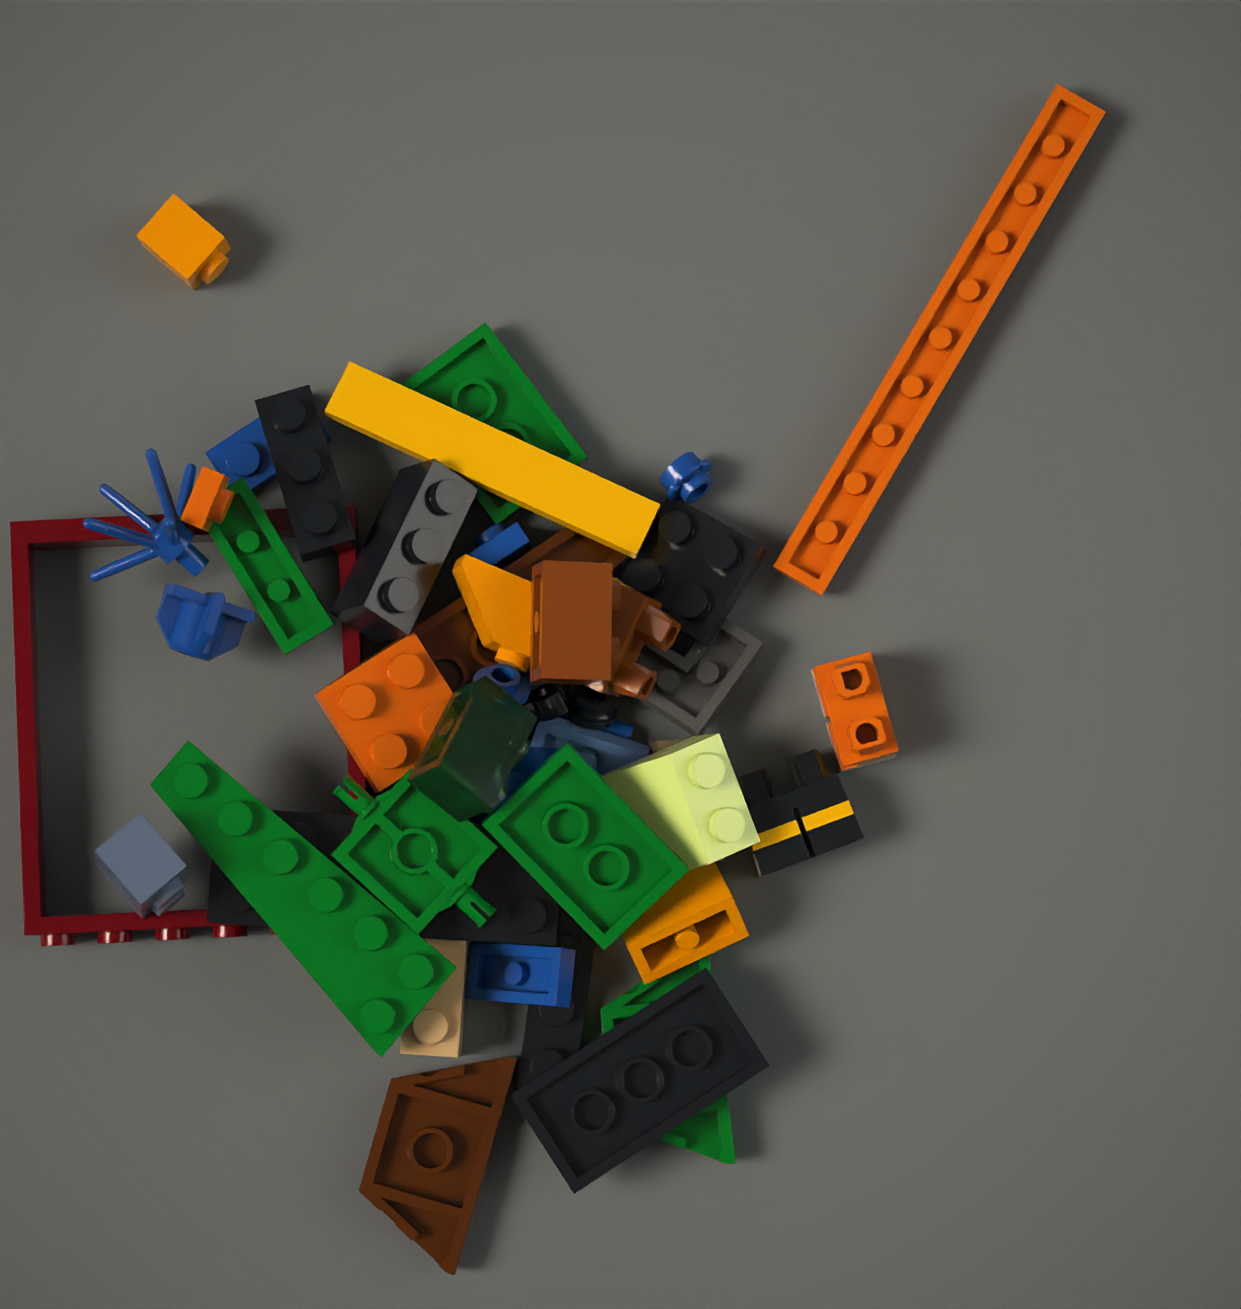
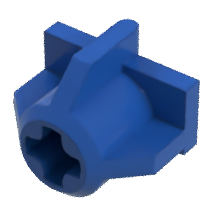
M166 583L155 618L171 650L208 662L239 645L245 624L253 622L256 612L225 602V595L223 593L206 592L203 594L178 584Z

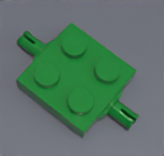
M412 768L407 771L391 790L376 796L375 799L351 778V775H348L342 783L358 796V799L355 800L340 785L333 791V794L353 810L358 817L350 835L331 855L418 935L439 912L452 907L454 904L481 928L487 920L471 906V903H475L489 917L497 909L480 896L471 885L478 869L498 847Z

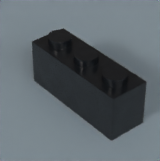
M436 459L401 468L330 613L374 643L409 636L478 488Z

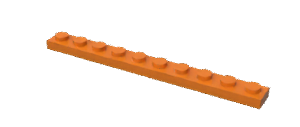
M1059 84L1055 86L772 567L773 570L822 597L1106 111Z

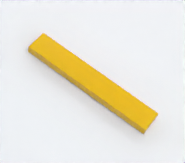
M350 361L325 409V416L423 462L436 459L469 483L636 559L660 507V504Z

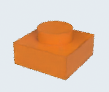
M203 466L180 520L207 532L212 521L221 524L234 496V492L226 489L230 478Z

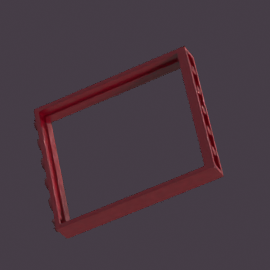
M346 505L358 546L339 552L340 592L360 553L358 511L354 505ZM287 508L264 509L281 538H295ZM164 514L148 515L156 523L165 518ZM129 516L93 518L149 535L146 529ZM86 518L10 522L24 935L40 936L41 947L75 945V934L98 933V944L133 942V931L155 930L156 941L190 939V928L213 927V938L248 936L247 925L207 923L208 909L167 911L160 917L153 911L143 919L137 912L46 917L33 551L136 546L138 544L89 530L83 525ZM185 522L184 526L194 534L190 543L214 542L207 531ZM341 621L343 669L345 674L364 661V639L361 633ZM347 749L348 775H351V778L370 794L368 780ZM349 789V794L357 800L358 796ZM349 808L350 815L358 816L353 810ZM270 928L271 935H276Z

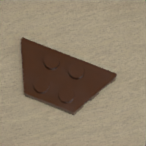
M501 1057L395 1077L390 1080L359 1192L378 1210H382L409 1239L414 1240L448 1274L455 1275L518 1059L515 1057Z

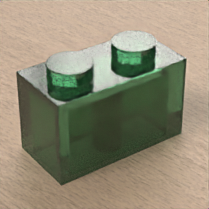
M484 676L453 692L407 781L459 823L482 812L485 814L491 813L500 805L508 792V786L505 782L512 768L525 757L530 748L531 742L527 738L537 717L489 677Z

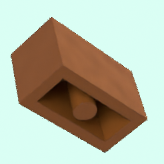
M543 560L532 566L530 683L600 685L611 681V672L618 670L620 662L619 638L612 636V613H618L620 608L621 584L618 578H612L613 563Z

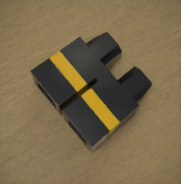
M816 748L786 760L797 787L795 790L777 796L766 767L737 778L761 841L750 846L759 877L810 858L793 810H796L812 857L864 838L838 774L830 776L828 768Z

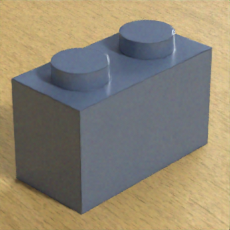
M141 812L94 850L99 870L142 919L152 910L160 917L184 897L185 893L182 890L185 888L184 883L187 882V865Z

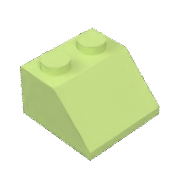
M720 733L692 736L601 775L688 865L689 870L711 864L761 842Z

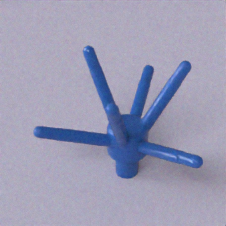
M152 448L146 451V459L165 518L159 523H156L108 484L100 485L99 492L146 529L149 535L93 518H86L83 522L84 527L148 548L92 571L89 575L92 581L97 582L158 556L167 564L175 559L193 577L197 576L206 567L209 559L190 543L194 534L184 526L185 522L180 520L192 493L196 474V466L194 464H188L185 467L175 509L157 452Z

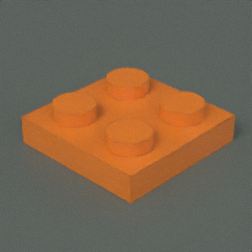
M412 632L409 636L404 637L314 694V697L375 793L382 791L401 779L410 768L415 770L476 730L415 632Z

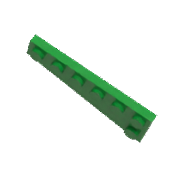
M189 740L150 784L158 796L364 1040L380 1057H383L457 967Z

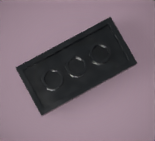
M705 967L511 1094V1097L575 1194L770 1065Z

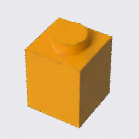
M174 193L136 235L147 251L193 290L202 281L206 284L212 283L223 272L229 262V258L225 255L231 250V247L226 238Z

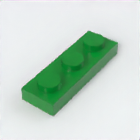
M241 477L227 486L226 489L234 492L229 510L221 524L212 521L208 533L283 654L288 655L335 626V623L245 478Z

